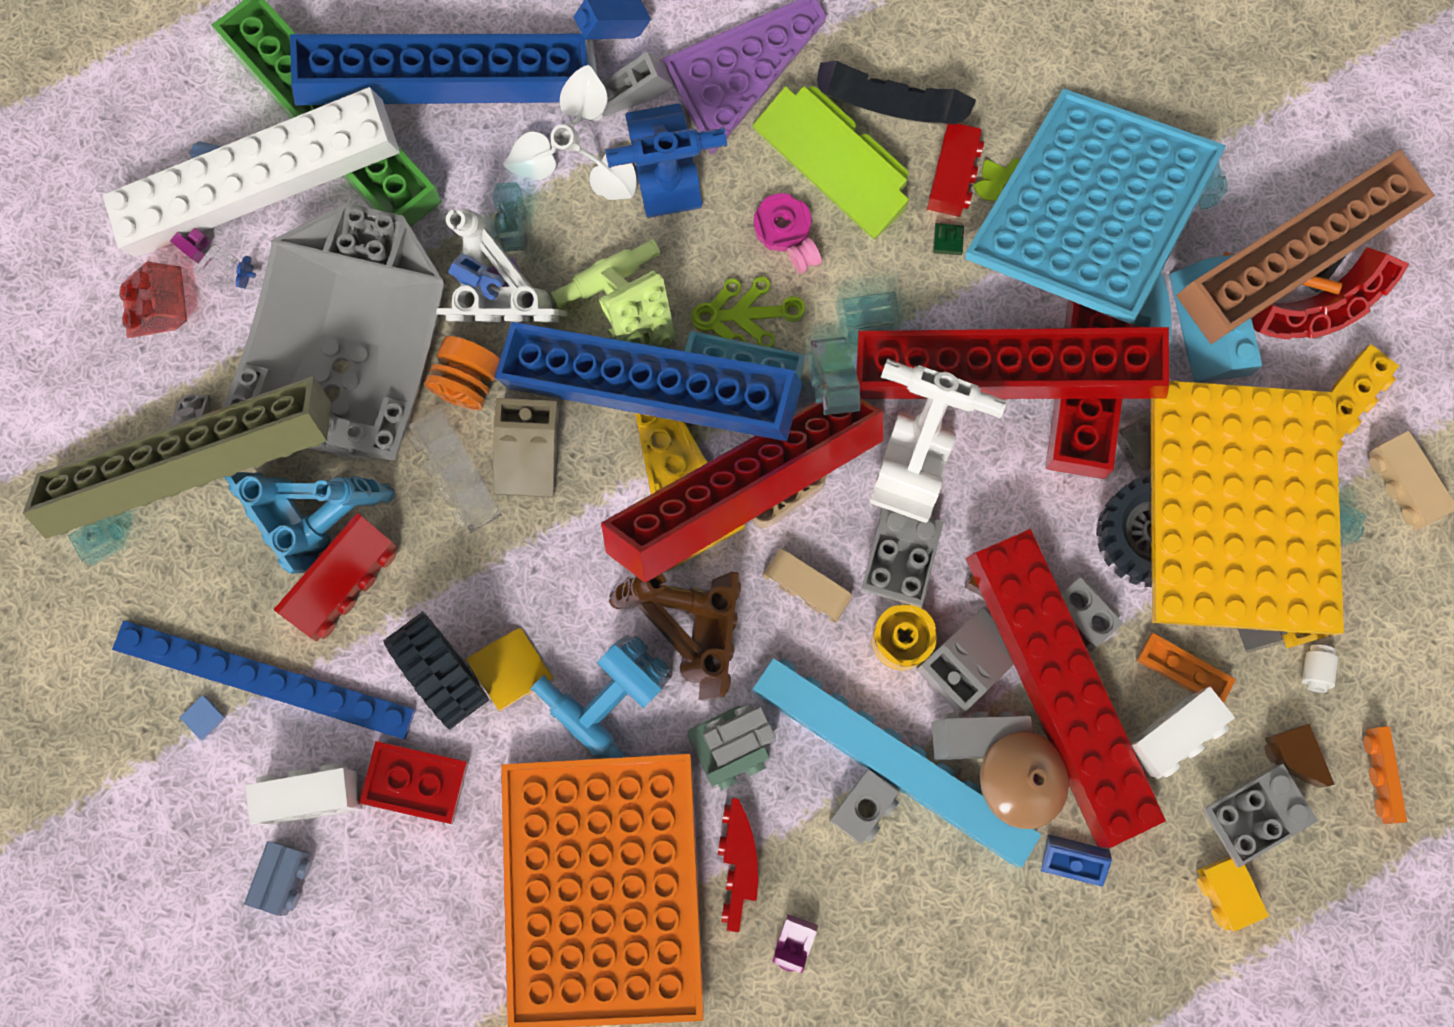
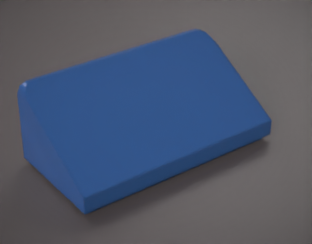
M1048 834L1041 871L1103 887L1112 857L1109 849Z

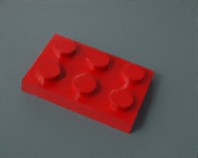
M375 741L359 804L453 825L469 762Z

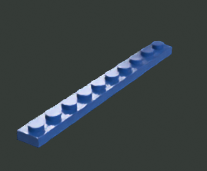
M124 620L112 650L403 740H406L416 711L405 706Z

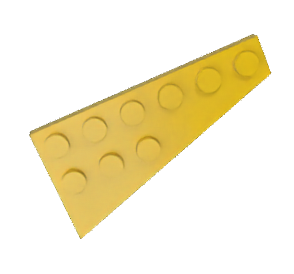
M635 413L651 494L708 463L684 422ZM745 525L738 527L666 570V573L745 529Z

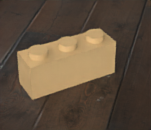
M1409 430L1367 453L1370 457L1369 464L1376 473H1380L1386 482V492L1392 499L1397 500L1403 509L1402 517L1408 525L1413 526L1415 530L1454 511V500Z

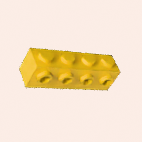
M1372 344L1368 345L1357 355L1328 391L1336 392L1338 451L1344 445V442L1341 440L1346 433L1352 434L1361 424L1360 415L1363 412L1368 413L1378 403L1379 399L1375 396L1379 391L1385 392L1396 380L1393 374L1400 365Z

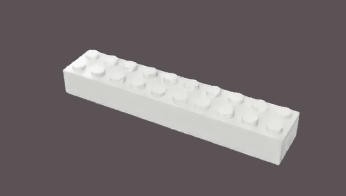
M368 87L102 196L118 249L136 257L172 244L170 240L177 232L187 238L194 228H197L200 232L208 230L396 155L400 151L383 100Z

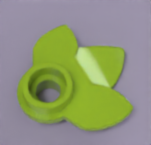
M1015 158L1006 169L995 162L985 160L982 167L983 180L975 183L973 186L976 193L984 200L996 201L1020 159Z

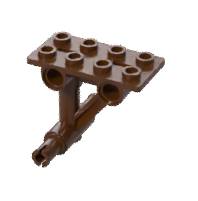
M732 571L712 579L711 589L709 590L695 587L683 589L661 585L666 583V578L662 573L646 583L637 576L633 578L627 577L624 582L620 583L615 588V591H612L609 597H613L609 599L610 605L615 609H632L637 606L684 658L680 663L682 677L686 681L700 683L698 700L708 701L725 697L731 685V676L728 674L729 661L732 660L734 655L732 632L736 628L738 620L735 605L741 592V583L738 581L739 573ZM664 607L684 610L694 620L692 638Z

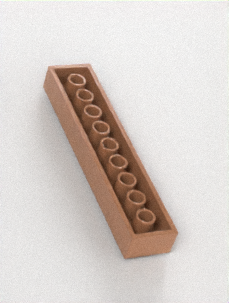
M1400 149L1197 278L1180 291L1176 297L1209 343L1213 344L1419 208L1435 195Z

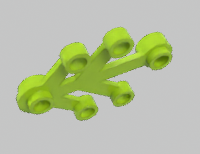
M760 276L754 279L753 286L732 309L721 310L730 297H736L741 292L740 282L736 279H728L724 283V288L710 303H700L693 308L691 321L693 326L700 331L707 332L712 330L722 338L732 340L738 338L742 342H746L743 335L734 334L722 323L733 321L752 336L758 345L772 348L775 344L774 335L771 332L764 331L751 320L784 318L788 322H797L804 315L805 305L799 297L790 296L783 301L782 305L750 307L760 295H765L770 289L769 280L766 277ZM764 282L767 287L764 290H759L756 288V284ZM735 284L738 289L735 292H730L727 290V286ZM789 307H796L798 313L790 315L787 309ZM703 313H708L711 319L704 322L700 319V316ZM768 336L772 342L769 345H764L760 341L761 338Z

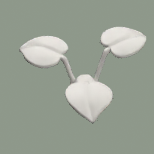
M589 65L576 71L568 79L560 94L561 110L566 115L576 116L575 119L568 121L566 125H558L552 130L551 144L549 139L541 133H525L515 142L510 154L503 163L506 169L521 178L529 177L533 180H543L551 176L556 170L557 163L552 154L557 151V148L565 151H573L575 149L598 164L590 173L591 188L598 196H604L609 200L631 199L635 195L637 188V176L632 163L608 168L606 154L601 161L579 145L580 136L574 129V126L580 122L581 117L587 120L598 118L605 111L608 103L606 88L594 69Z

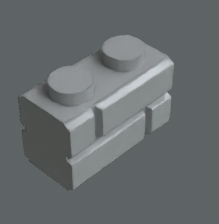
M751 704L745 705L734 711L736 717L726 722L721 717L706 725L708 730L703 732V737L719 769L776 742V737L760 705L755 708Z

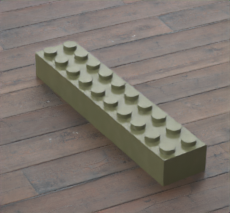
M312 376L37 473L23 514L40 534L47 539L58 534L64 535L70 530L84 525H92L101 519L113 515H121L125 511L139 506H147L153 501L167 496H176L190 488L202 487L213 480L233 476L239 471L251 467H259L268 461L280 457H288L294 452L305 448L317 447L327 441L332 403L315 377Z

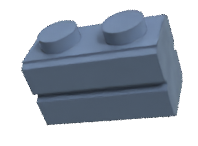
M267 841L244 904L274 915H288V912L293 911L299 901L300 893L296 890L300 879L304 880L309 873L311 861L308 860L310 853L275 841Z

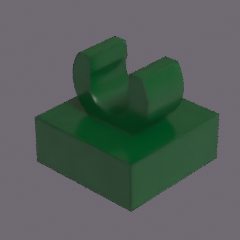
M935 223L933 253L961 256L963 253L964 225Z

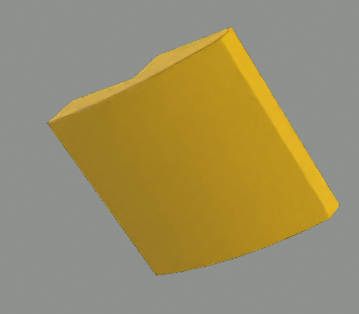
M521 628L510 632L466 658V661L499 712L525 695L533 693L534 691L530 690L531 687L543 675L549 681L554 679Z

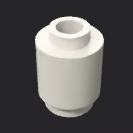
M1311 645L1310 651L1306 652L1302 683L1308 685V690L1326 693L1328 689L1335 687L1339 660L1338 656H1336L1335 648L1326 645Z

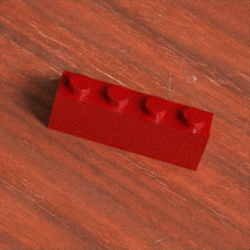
M357 513L273 610L316 642L320 638H327L335 629V620L341 614L346 615L352 610L356 603L354 598L360 591H367L376 580L374 575L381 567H388L396 557L395 551L398 547Z

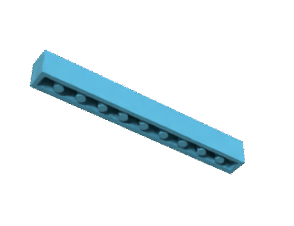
M783 658L780 661L772 659L754 686L752 693L865 768L871 770L877 776L1016 868L1023 867L1040 839V833L1034 829H1019L1005 824L992 813L984 797L980 794L982 792L980 787L968 780L963 783L953 777L955 771L941 762L935 765L926 759L928 753L915 745L909 748L900 742L902 737L888 727L882 730L873 724L875 719L862 710L856 713L847 707L849 702L839 694L834 692L832 696L821 690L823 685L809 675L803 678L795 672L797 668Z

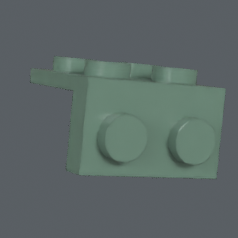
M741 706L734 707L691 728L687 733L712 789L719 786L720 790H724L738 783L736 777L748 772L749 776L766 769L764 763L770 759L765 747L720 769L718 768L703 737V732L708 730L706 727L708 723L723 717L726 722L736 717L734 711L741 708Z

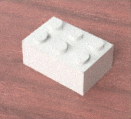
M1207 687L1190 694L1129 742L1146 778L1155 777L1156 780L1162 776L1166 778L1181 767L1178 763L1179 761L1187 757L1191 759L1205 749L1203 742L1211 738L1215 740L1230 729L1227 724L1235 717L1213 689Z
M340 763L320 766L321 772H308V769H300L288 772L289 777L287 778L276 777V775L256 777V783L246 785L249 823L271 826L361 810L362 807L359 804L357 771L349 770L348 766H340Z

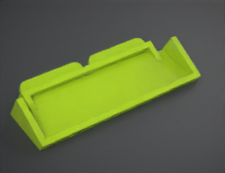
M785 86L753 124V129L875 240L907 209L909 198L901 190L906 186L909 175L908 170L868 134L859 136L855 132V122L817 87L806 88L803 86L795 95Z

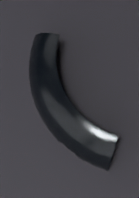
M839 61L820 62L817 84L822 93L850 105L903 120L954 125L963 122L971 114L976 99L957 89L926 88L924 91L891 80L884 81L877 78H870L868 80L869 75Z

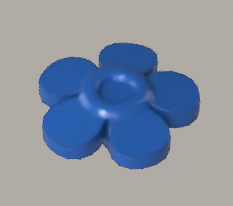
M245 256L237 266L235 283L238 288L246 289L249 277H256V273L252 272L254 267L251 265L250 256Z

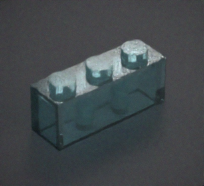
M846 337L812 340L811 352L806 353L808 371H810L811 385L814 387L816 404L821 403L824 415L860 411V385Z

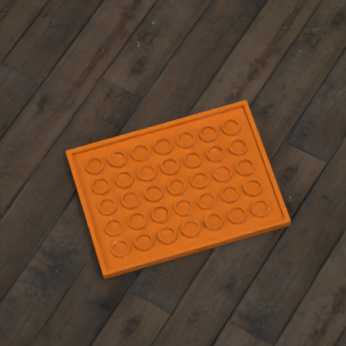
M692 754L501 764L508 1027H580L704 1021Z

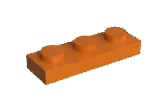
M1154 633L1149 634L1136 659L1140 664L1192 693L1211 687L1223 703L1236 681L1235 678Z
M1390 726L1367 729V735L1364 737L1363 743L1366 753L1371 755L1373 767L1369 769V778L1372 785L1376 786L1378 799L1375 800L1376 814L1379 818H1382L1383 824L1407 822Z

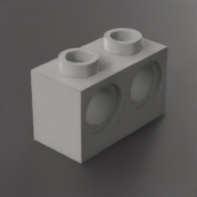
M1080 577L1061 595L1084 645L1091 651L1118 629L1123 622L1119 619V612L1111 604H1105L1098 596L1097 588L1088 580L1084 581ZM1071 594H1076L1082 599V608L1072 605L1070 601ZM1092 617H1098L1103 621V631L1094 629L1091 623Z

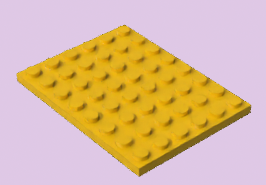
M1169 381L1167 399H1151L1152 623L1330 635L1344 633L1336 392Z

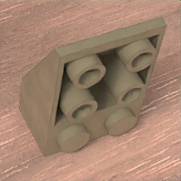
M496 398L493 438L494 495L554 498L560 409L557 401Z

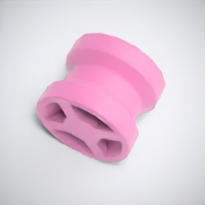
M810 238L804 239L799 246L793 245L787 249L789 258L799 274L806 272L807 268L811 265L818 266L822 263L820 253Z

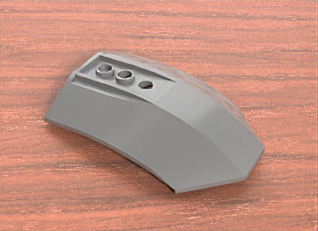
M345 203L270 240L272 244L258 305L240 363L223 408L314 376L325 393L328 389L335 387L340 389V395L337 399L330 400L332 404L327 441L317 447H308V449L342 457L396 460L415 405L439 316L437 315V308H440L444 282L404 216ZM339 360H346L350 363L348 371L343 374L333 371L334 364Z

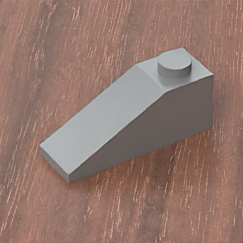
M647 51L602 81L608 95V103L602 115L604 117L653 100L674 86L664 61Z

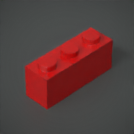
M962 124L947 125L926 210L960 217L963 208L969 209L973 192H969L968 187L969 183H975L979 168L974 166L975 157H981L984 141L979 140L982 129Z

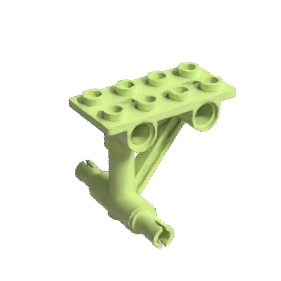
M653 239L631 251L623 249L608 258L598 260L590 268L574 275L572 282L554 292H550L556 307L561 309V307L580 297L587 299L604 290L607 295L600 298L599 302L612 324V328L608 329L611 339L666 348L676 338L662 276L652 270L630 283L625 280L628 276L636 273L640 265L661 255Z

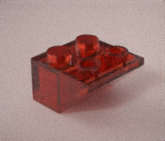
M147 261L121 284L119 296L123 300L124 313L122 323L126 327L127 338L174 331L187 322L181 266Z

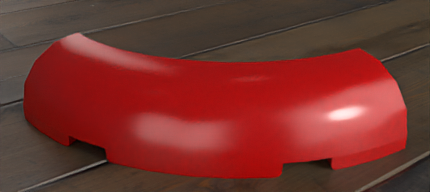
M1366 247L1355 265L1338 281L1343 283L1339 295L1323 291L1318 295L1301 301L1273 303L1251 318L1253 328L1261 334L1287 340L1304 337L1317 338L1339 331L1368 314L1373 304L1383 295H1388L1402 278L1409 263L1387 253Z

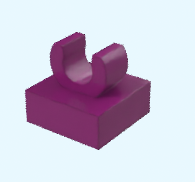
M194 228L187 238L177 232L170 240L177 248L201 266L210 258L201 250L210 244L211 239L197 228Z

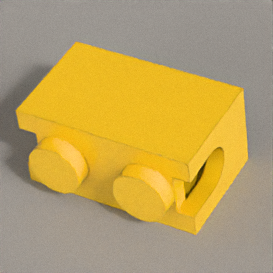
M1228 856L1197 870L1200 876L1197 879V884L1203 895L1210 897L1214 906L1211 909L1212 916L1217 925L1224 927L1225 931L1231 929L1235 932L1269 917L1245 864L1237 868L1231 857Z

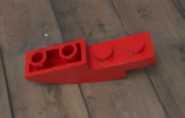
M732 798L731 805L725 804L722 820V823L728 824L727 837L720 836L718 855L724 856L723 863L735 865V871L728 870L726 890L732 891L730 904H723L721 923H727L726 931L739 933L744 899L757 901L758 861L754 837L747 815L739 799Z

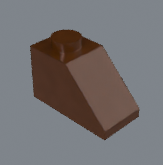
M1310 724L1265 738L1267 745L1264 747L1265 753L1271 763L1276 765L1284 764L1290 775L1317 788L1335 785Z

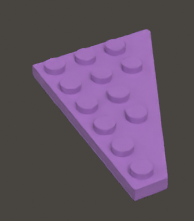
M797 0L663 58L674 87L698 132L724 127L726 138L730 136L826 22V14L818 0ZM719 147L707 150L711 155L715 153L719 149Z

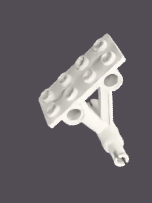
M469 209L451 210L448 212L446 224L455 233L463 236V254L483 265L485 254L510 287H491L499 295L495 300H490L483 295L479 285L473 287L460 283V287L454 291L452 296V308H437V315H445L446 321L473 322V317H475V321L501 322V317H504V321L525 323L530 322V317H534L536 322L559 323V317H567V311L552 309V300L548 292L533 288L494 239L498 235L499 230L498 226L489 217ZM533 296V297H534V302H533V304H532V306H531V305H530V298Z
M887 359L881 378L907 386L909 392L926 397L927 401L922 413L918 416L903 411L898 412L870 503L927 523L943 483L942 474L956 437L954 429L943 426L941 423L948 405L966 412H973L975 409L1000 419L1007 399H1001L981 392V388L978 385L958 379L951 373L938 372L920 365L911 368Z

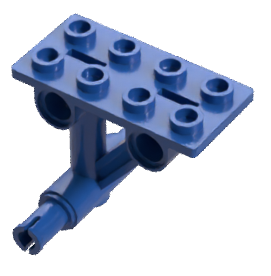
M679 103L626 113L625 117L631 145L605 148L608 168L635 163L646 217L652 218L702 208L699 179L692 157L701 154V150L722 146L727 147L725 128L721 127L701 132L693 128L687 129L685 114Z

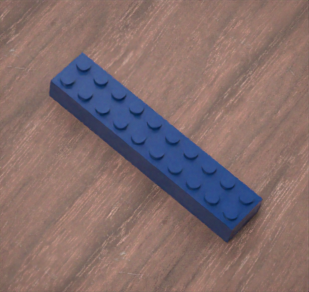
M290 34L291 85L295 105H326L368 87L383 100L384 104L560 102L561 91L568 79L580 68L588 65L586 44L582 34Z
M511 322L495 374V378L510 390L783 441L788 440L802 387V381L795 370Z

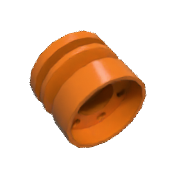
M445 336L436 355L438 360L444 365L433 364L430 369L432 375L426 377L424 385L432 393L451 404L472 410H481L485 404L483 397H487L490 392L489 388L482 382L495 381L500 358L474 342L459 337Z

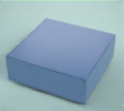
M202 695L179 718L199 739L204 740L226 717L206 696Z

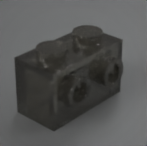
M1149 409L1119 422L1117 444L1136 478L1141 477L1142 480L1151 475V412Z

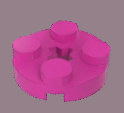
M786 193L771 195L761 202V206L755 212L753 222L755 235L767 249L781 252L787 251L789 247L793 245L799 246L804 239L808 238L811 229V213L803 201L800 200L799 202L797 199L792 198V195ZM779 217H783L784 221H790L786 228L775 225L778 223Z

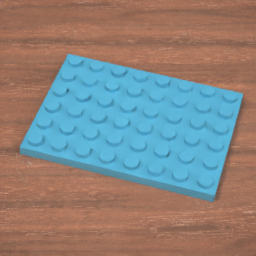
M1063 88L966 251L965 259L1134 325L1215 171L1226 145Z

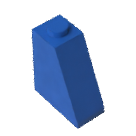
M584 0L573 16L585 40L636 38L642 34L651 21L641 0Z

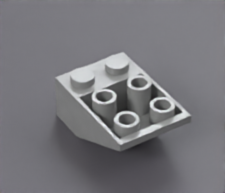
M883 508L872 543L861 591L921 608L944 522L930 518L925 523Z
M982 607L916 671L955 712L963 714L1014 664L992 616Z
M1284 764L1268 767L1240 783L1202 809L1237 868L1318 821Z

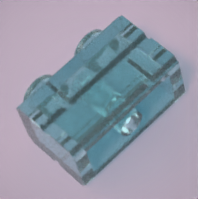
M895 291L838 299L836 301L835 311L841 341L848 340L852 344L858 343V331L900 329L901 318Z

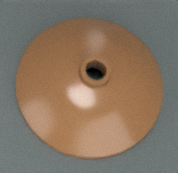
M1015 732L999 738L988 749L981 765L980 784L985 802L998 819L1015 828L1035 829L1050 823L1063 809L1069 791V776L1058 749L1050 741L1035 733ZM1034 774H1036L1038 777L1037 785L1034 783L1033 780Z

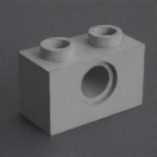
M867 769L829 822L857 844H862L864 840L870 843L880 829L876 825L883 814L889 817L899 802L895 798L899 792L871 770ZM861 800H868L873 804L874 813L870 818H864L859 814L858 804Z

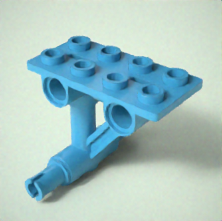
M237 472L233 476L224 477L229 484L231 493L245 507L247 517L255 522L261 531L263 541L277 555L279 565L290 574L305 573L317 560V555L328 546L329 535L327 530L355 506H374L379 502H390L394 498V489H387L391 487L390 484H380L377 480L361 478L357 475L352 478L335 477L330 481L319 480L316 483H294L288 478L264 477L262 473ZM294 499L328 500L311 516L307 515L304 518L292 502Z
M627 634L615 642L597 661V664L612 679L585 707L580 705L570 694L565 693L563 695L545 675L530 690L534 691L550 707V715L554 718L556 717L576 739L591 751L590 754L594 757H601L602 759L623 758L627 756L614 744V737L600 722L627 694L642 708H645L671 679V676L668 674L671 669L659 657L653 659L646 652L648 646L638 636L634 635L631 638Z

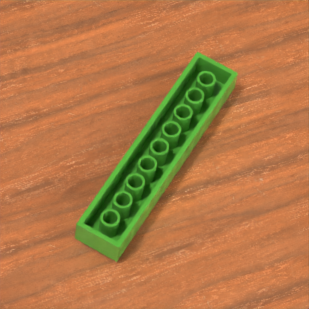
M244 0L211 24L224 46L290 119L324 106L295 105L291 85L290 34H295V32L265 0ZM400 148V153L342 176L370 208L402 215L410 227L442 203L436 187Z

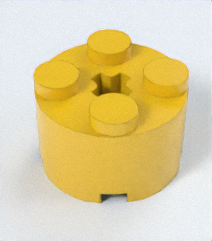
M913 605L892 606L879 617L872 630L871 645L873 652L882 664L898 671L914 669L920 666L935 649L937 640L936 626L932 617L920 607ZM908 633L907 641L901 643L898 640L899 634Z

